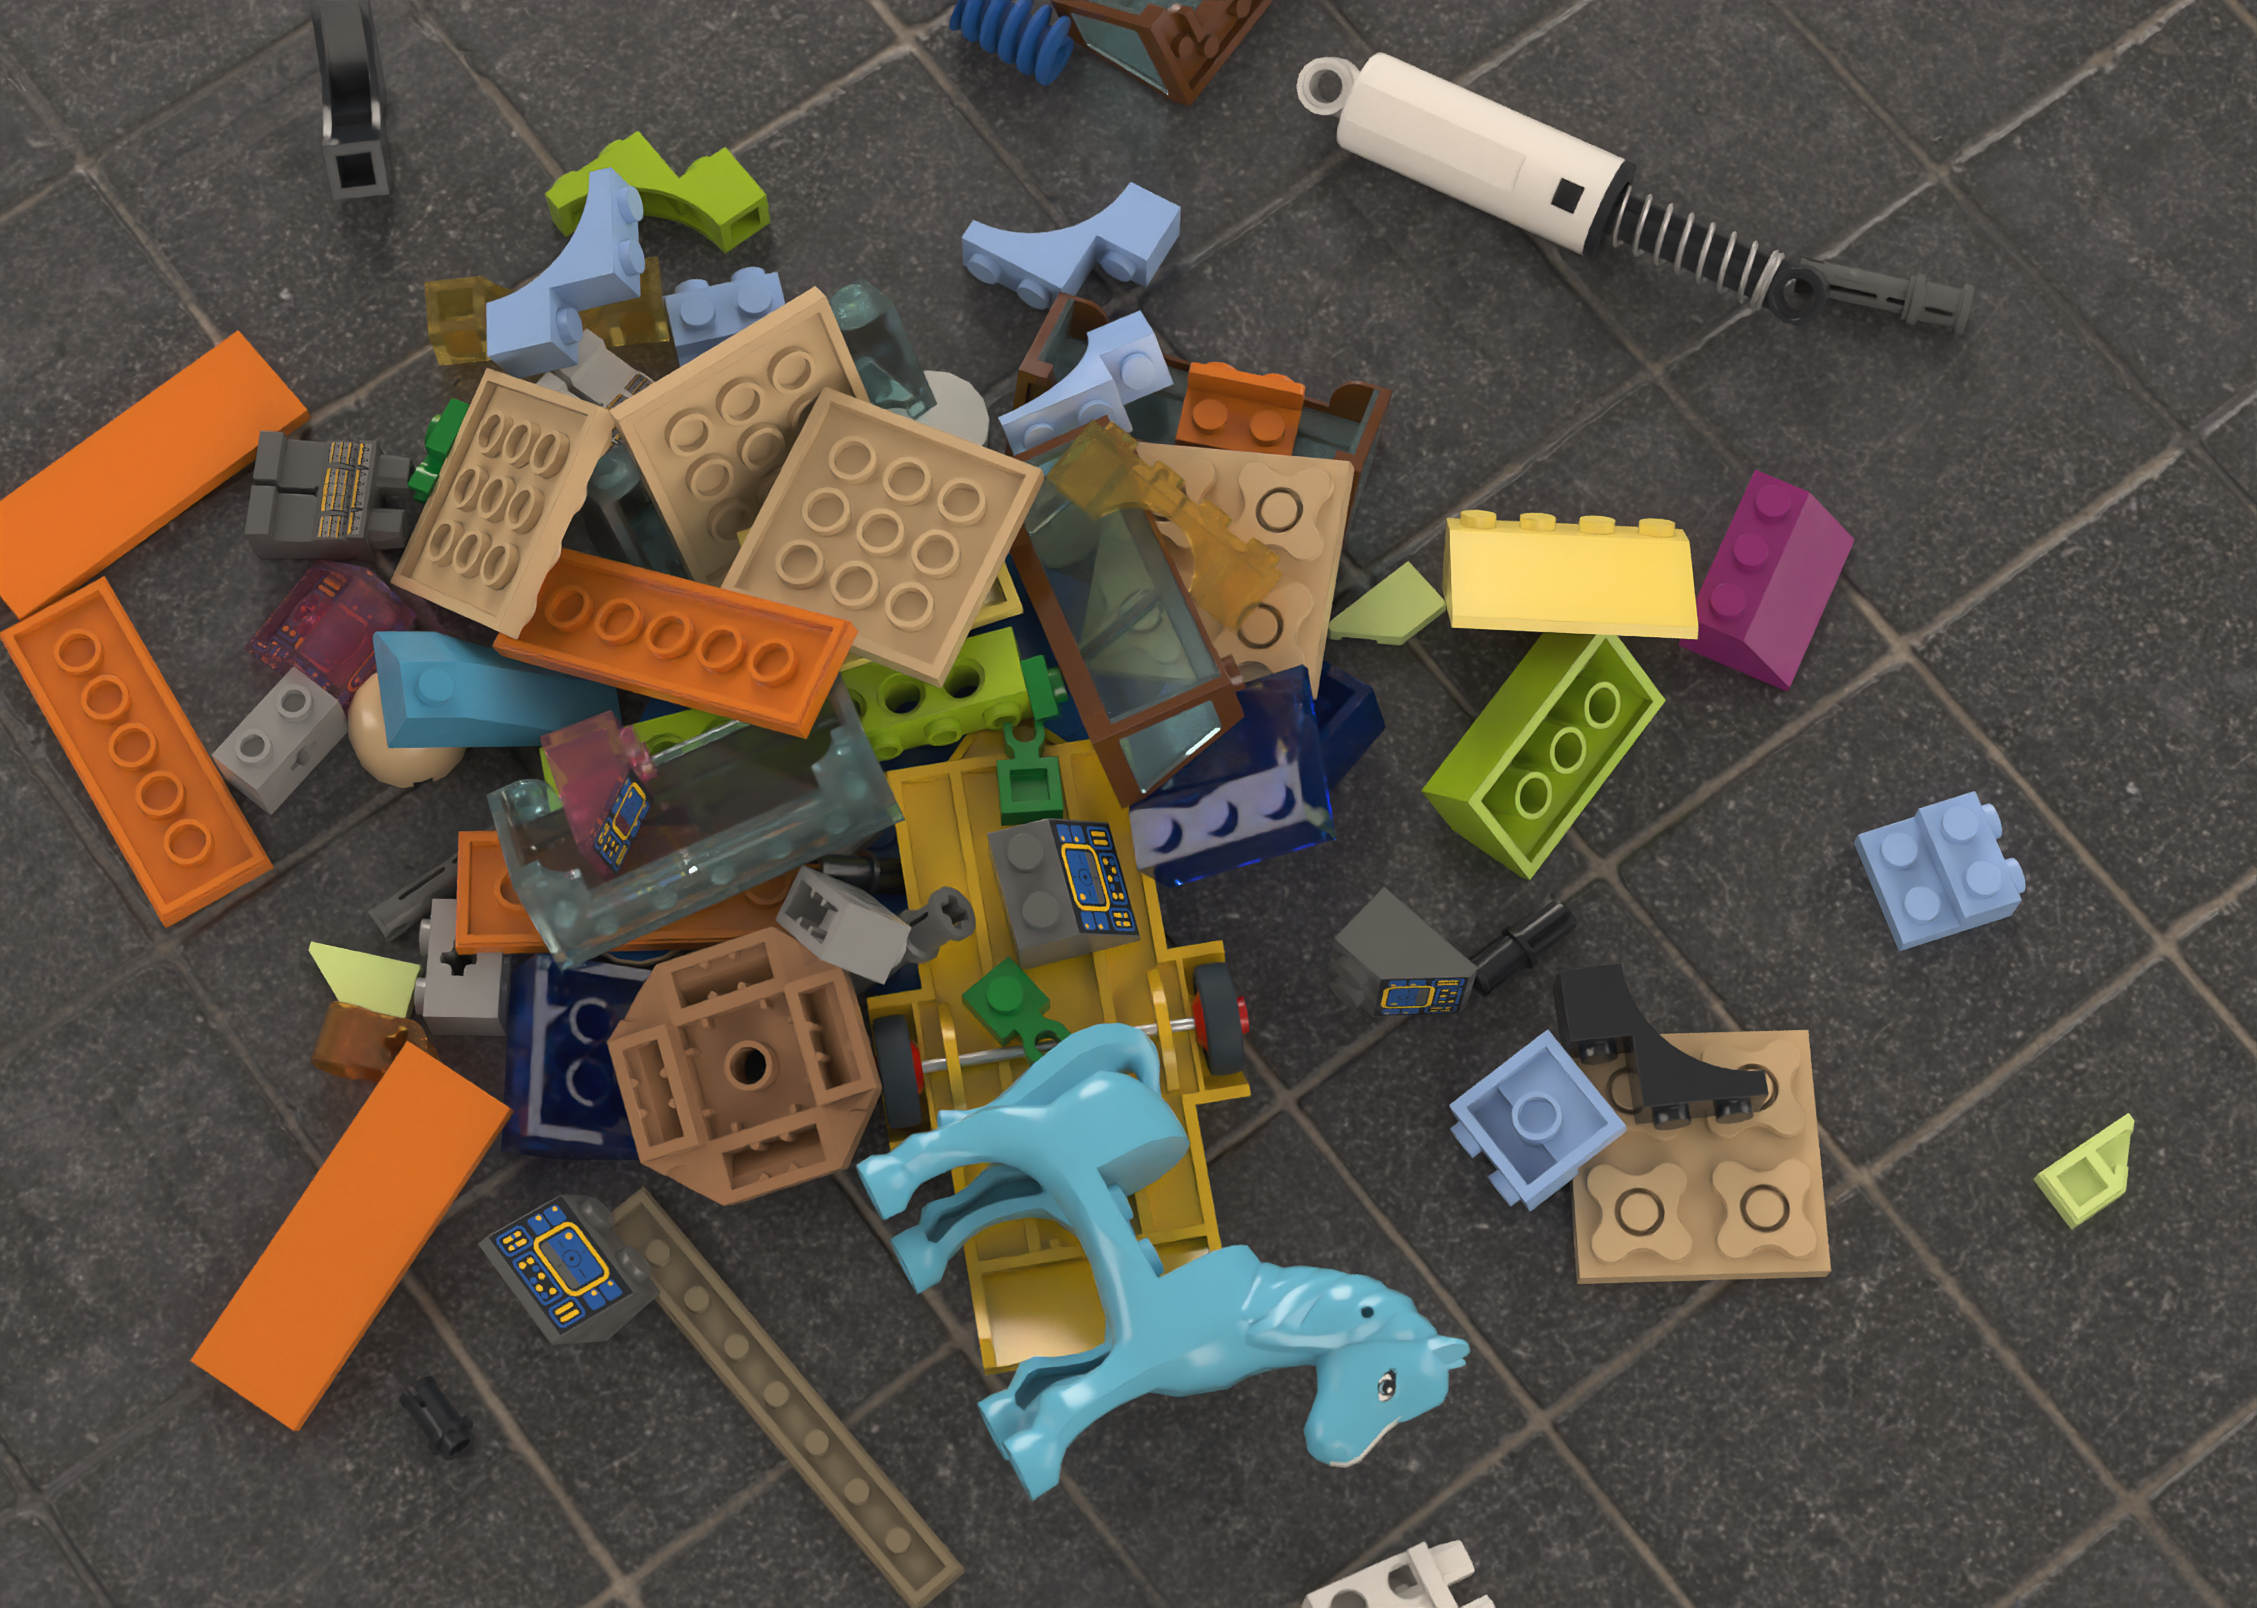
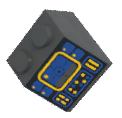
M1047 818L987 833L990 862L1018 966L1022 970L1140 941L1139 930L1108 822Z
M1383 887L1334 938L1327 977L1331 980L1330 987L1343 1003L1353 1009L1361 1006L1372 1017L1459 1014L1467 1006L1478 967L1386 887Z
M559 1195L488 1235L478 1244L551 1345L608 1341L661 1293L649 1277L652 1274V1269L648 1261L635 1248L624 1244L612 1228L615 1225L612 1213L601 1201L595 1197H589V1195Z

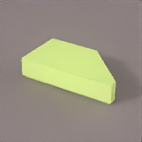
M1407 561L1329 622L1327 637L1334 640H1341L1342 637L1377 640V644L1401 646L1445 612L1446 602L1412 564Z
M311 942L309 952L347 1016L407 1029L415 1004L417 978H422L424 973L421 965Z
M2129 1113L2050 1165L2033 1179L2071 1230L2126 1192L2129 1169L2127 1167L2129 1144L2134 1128V1119Z

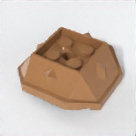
M773 926L656 964L638 992L625 1019L619 1022L607 1041L640 1163L665 1176L671 1177L723 1206L736 1205L848 1169L883 1089L849 971L819 959L794 936ZM759 1050L765 1057L766 1071L758 1082L752 1084L745 1075V1061L752 1052Z

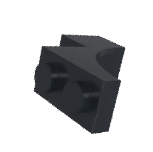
M309 0L321 82L323 108L322 150L332 201L390 194L393 166L383 117L387 91L370 0Z
M1621 964L1559 970L1553 986V996L1561 1046L1571 1058H1580L1581 1063L1586 1065L1608 1063L1616 1060L1618 1054L1625 1053L1636 1124L1653 1123L1654 1128L1657 1130H1673L1690 1125L1692 1123L1691 1119L1715 1116L1717 1123L1732 1124L1753 1118V1112L1760 1111L1769 1095L1765 1070L1744 1071L1714 1066L1700 1061L1670 1044L1657 1033L1637 1008L1624 979Z

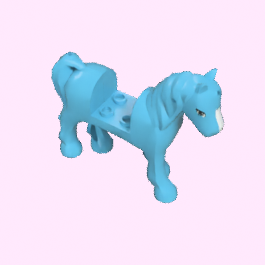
M1122 1023L1096 1024L1069 1035L1032 1064L1006 1091L987 1105L971 1110H939L937 1129L927 1133L911 1134L888 1154L871 1155L856 1165L860 1179L882 1220H885L905 1210L919 1184L955 1167L981 1162L991 1163L960 1192L952 1197L931 1201L922 1208L918 1225L906 1229L890 1239L900 1265L916 1294L940 1283L948 1261L971 1237L983 1229L1001 1222L1028 1217L1054 1220L1079 1239L1091 1265L1106 1317L1105 1342L1092 1350L1078 1354L1058 1357L1034 1356L1020 1362L1008 1389L994 1393L976 1403L1004 1460H1010L1015 1473L1031 1500L1036 1499L1058 1484L1061 1461L1066 1449L1077 1436L1095 1420L1127 1401L1149 1392L1183 1397L1225 1390L1247 1377L1270 1370L1311 1365L1317 1368V1395L1304 1427L1308 1452L1322 1463L1347 1468L1359 1463L1396 1424L1413 1419L1443 1403L1448 1393L1449 1370L1466 1365V1361L1462 1358L1470 1353L1469 1344L1466 1341L1438 1335L1431 1323L1417 1312L1410 1297L1387 1288L1379 1280L1367 1275H1350L1333 1269L1302 1265L1280 1267L1269 1262L1261 1263L1247 1245H1233L1215 1250L1160 1277V1274L1164 1273L1160 1258L1147 1237L1137 1242L1135 1232L1129 1221L1134 1218V1215L1126 1198L1155 1182L1175 1167L1187 1153L1190 1142L1183 1126L1168 1103L1161 1096L1160 1062L1155 1044L1141 1029ZM1135 1073L1138 1080L1126 1074Z

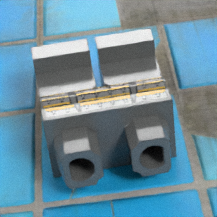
M260 430L253 480L257 486L252 485L244 535L258 558L344 560L356 557L361 562H376L377 549L406 548L409 517L406 511L383 509L385 496H413L415 491L409 489L407 484L416 468L412 459L384 455L378 441L360 440L359 443L346 440H333L329 442L290 440L286 438L284 432Z

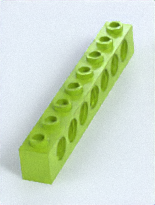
M1012 626L966 638L942 688L876 662L839 672L807 739L797 737L790 743L777 744L785 733L705 711L690 709L539 748L550 813L561 829L601 828L631 768L655 799L644 822L663 817L670 810L690 805L699 807L715 805L723 801L728 795L748 791L749 789L761 792L770 791L780 787L785 781L810 774L813 776H828L839 772L845 765L868 759L873 761L890 760L899 756L903 750L926 744L933 746L948 745L958 741L962 735L985 729L1001 731L1003 730V723L1012 722V727H1015L1021 720L1034 717L1020 664V661L1023 660ZM964 687H978L972 695L966 698L954 697ZM905 702H919L910 712L895 713L896 709ZM847 717H860L858 721L849 728H836L837 725ZM734 746L741 747L735 756L729 759H719L720 755L728 748ZM676 761L682 762L681 766L673 773L661 775V771L668 764ZM623 776L622 781L616 787L602 790L607 781L614 777ZM619 813L616 824L627 822Z

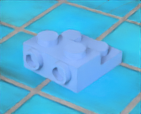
M748 267L735 272L731 277L732 282L709 286L705 280L692 279L679 284L675 288V294L664 296L680 367L785 305L778 272L765 274L762 268Z
M1975 791L1919 808L1914 817L1858 834L1854 841V845L1899 951L2009 917L2022 901L2020 893H2023L2026 887L2022 869L2016 859H2004L1996 839L2002 836V826L1997 811L1990 803L1981 806Z
M1548 1029L1449 1105L1454 1117L1458 1120L1450 1128L1458 1142L1472 1158L1481 1151L1496 1168V1171L1489 1175L1488 1179L1510 1207L1521 1200L1529 1211H1532L1579 1175V1167L1627 1131L1623 1121Z

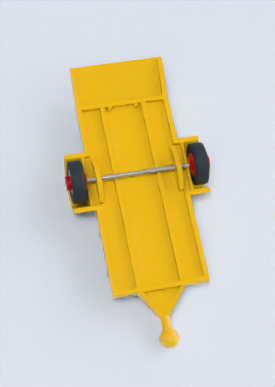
M1032 718L1021 720L1018 725L1013 727V737L1020 742H1030L1033 740L1035 720ZM1044 727V751L1040 757L1058 756L1064 808L1063 819L1109 823L1139 930L1140 941L1026 969L1023 972L1050 999V1009L1042 1016L1060 1022L1071 1034L1096 1024L1122 1023L1141 1029L1157 1048L1160 1062L1161 1096L1168 1103L1183 1126L1190 1144L1187 1153L1175 1167L1155 1182L1126 1199L1134 1215V1218L1129 1221L1135 1232L1136 1240L1138 1242L1146 1237L1149 1239L1163 1265L1164 1273L1160 1274V1277L1199 1257L1222 1249L1196 1105L1251 1096L1249 1083L1242 1072L1245 1062L1242 1034L1250 1032L1247 1007L1244 996L1236 997L1231 973L1225 963L1222 940L1167 949L1141 801L1124 809L1121 808L1090 739L1067 742ZM985 729L967 734L947 762L887 771L908 908L918 910L928 904V899L933 892L943 886L952 887L968 900L976 918V927L972 935L961 941L950 940L940 947L937 957L925 964H918L922 989L866 998L876 1054L874 1059L883 1087L881 1093L890 1151L898 1147L911 1134L927 1133L937 1129L939 1110H971L987 1105L1006 1091L1030 1067L1025 1059L1023 1046L1020 1041L1015 1037L1005 1047H1002L962 1004L961 997L965 991L1008 956L1018 965L989 858L987 833L1019 826H1001L996 780V760L1010 759L1004 751L1003 730ZM1128 736L1119 742L1136 778ZM1045 1038L1037 1043L1036 1049L1045 1055L1057 1046L1058 1043L1053 1039ZM1135 1073L1126 1074L1138 1080ZM981 1162L951 1169L955 1194L966 1188L991 1163ZM1028 1217L1004 1221L983 1229L963 1245L985 1376L1015 1371L1018 1369L1020 1362L1034 1356L1058 1357L1078 1354L1092 1350L1105 1342L1106 1317L1089 1260L1079 1239L1054 1220Z

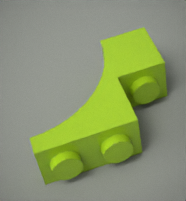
M639 131L625 140H616L610 143L601 151L598 158L579 171H571L562 175L554 183L552 189L545 193L552 222L565 237L575 232L583 215L589 189V173L609 167L630 186L636 188L642 200L643 216L665 218L693 228L715 243L724 253H727L771 223L765 192L726 147L711 157L704 156L699 158L688 167L683 176L678 178Z

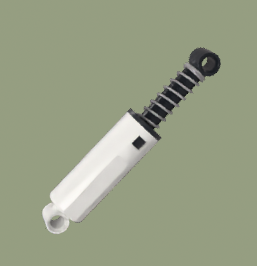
M1381 52L1377 53L1367 61L1361 71L1346 59L1337 57L1318 58L1305 65L1299 74L1297 81L1299 99L1304 107L1313 113L1332 115L1340 119L1336 140L1343 149L1589 259L1594 260L1598 256L1608 237L1611 236V242L1614 247L1624 242L1632 245L1635 257L1644 252L1654 255L1653 261L1656 266L1663 264L1665 261L1675 265L1674 270L1677 275L1688 270L1696 274L1698 285L1706 282L1708 279L1717 283L1719 294L1726 292L1728 289L1738 293L1740 303H1744L1751 298V308L1755 307L1757 311L1764 307L1772 311L1784 323L1792 325L1806 324L1822 314L1829 303L1831 294L1829 282L1825 275L1814 266L1792 263L1785 259L1784 252L1779 253L1778 250L1769 256L1757 250V241L1752 242L1750 247L1736 241V231L1732 232L1729 237L1715 232V222L1710 223L1708 228L1693 222L1695 218L1694 212L1690 213L1687 218L1672 213L1673 203L1668 204L1666 209L1651 203L1652 194L1647 195L1645 200L1630 194L1637 169L1636 164ZM1328 70H1333L1339 75L1343 86L1340 96L1332 103L1324 100L1318 89L1319 79ZM1800 278L1811 284L1814 289L1815 298L1809 309L1800 311L1793 309L1787 304L1784 298V289L1789 280Z

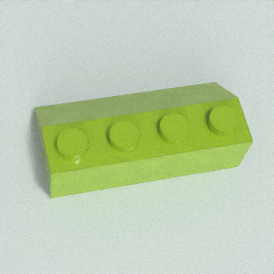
M1543 632L1421 792L1453 831L1521 878L1531 880L1666 700L1617 635Z

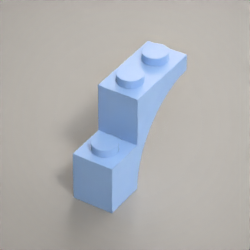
M611 167L589 173V189L583 215L572 238L558 258L539 277L525 287L501 299L486 303L487 357L513 377L523 378L578 365V342L581 341L583 336L582 322L578 312L640 297V274L645 269V258L638 238V221L643 218L642 200L636 188L630 186Z
M1130 182L1123 193L1102 212L1084 222L1061 230L1043 233H1017L996 229L973 220L962 236L963 265L979 280L988 284L998 282L1017 292L1018 296L1028 305L1041 310L1045 308L1051 309L1059 292L1075 296L1096 262L1109 275L1120 281L1127 282L1132 280L1147 287L1180 235L1181 207Z
M1141 311L1087 332V351L1071 373L1041 396L998 417L1014 456L1105 415H1108L1117 437L1133 431L1123 405L1174 384L1156 336ZM1088 433L1024 462L1043 469L1094 448V444Z

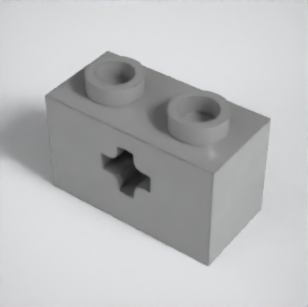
M293 666L215 750L212 757L227 782L268 814L272 815L348 732V719L339 700Z
M804 865L801 866L775 919L778 924L819 959L883 985L891 969L896 967L902 960L907 947V937L911 930L909 925L863 889Z
M432 899L431 919H422L420 925L421 956H428L426 978H417L415 984L414 1003L416 1014L423 1015L432 1035L506 1036L512 954L486 952L458 955L455 948L457 899ZM463 959H471L473 964L465 966L464 975L455 976L453 971L461 969Z

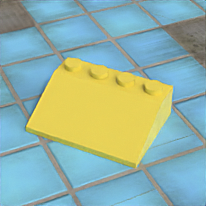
M1482 510L1462 511L1460 519L1446 518L1442 590L1451 627L1697 639L1698 618L1690 542L1683 529H1675V522L1665 519L1639 520V527L1615 526V519L1604 516L1580 517L1579 524L1556 523L1555 516L1543 513L1521 514L1520 521L1496 520V514L1493 512Z

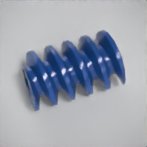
M959 0L950 17L949 28L952 31L961 30L962 36L970 42L980 41L981 48L988 53L998 52L999 59L1006 64L1017 63V69L1024 75L1035 74L1036 81L1046 86L1051 84L1066 67L1074 48V40L1067 36L1071 26V19L1064 15L1053 26L1049 25L1053 12L1051 6L1045 4L1033 15L1031 10L1034 0H1018L1016 4L1012 2L1013 0Z

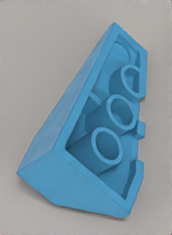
M375 632L372 636L388 748L550 746L623 727L616 687L501 656L495 649L438 632Z

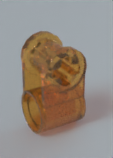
M331 1002L328 1005L310 1062L315 1068L334 1076L352 1080L364 1079L379 1083L407 1041L413 1043L438 1061L439 1057L436 1048L427 1039L425 1031L417 1022L408 1018L374 1012L351 1003Z

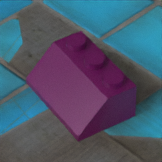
M1755 470L1696 598L1698 638H1680L1678 646L1788 692L1855 541L1854 538L1810 492Z

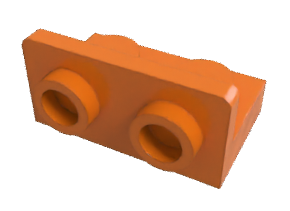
M1192 362L1188 373L1187 392L1175 437V445L1293 456L1303 412L1306 387L1281 374L1269 373L1261 376L1237 371L1234 367L1222 362H1209L1207 364Z

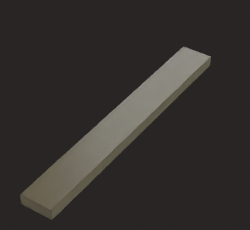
M643 1186L611 1212L615 1219V1225L612 1228L626 1246L629 1245L635 1248L644 1256L652 1269V1274L649 1277L661 1292L654 1298V1301L909 1608L925 1607L964 1574L965 1570L647 1189Z

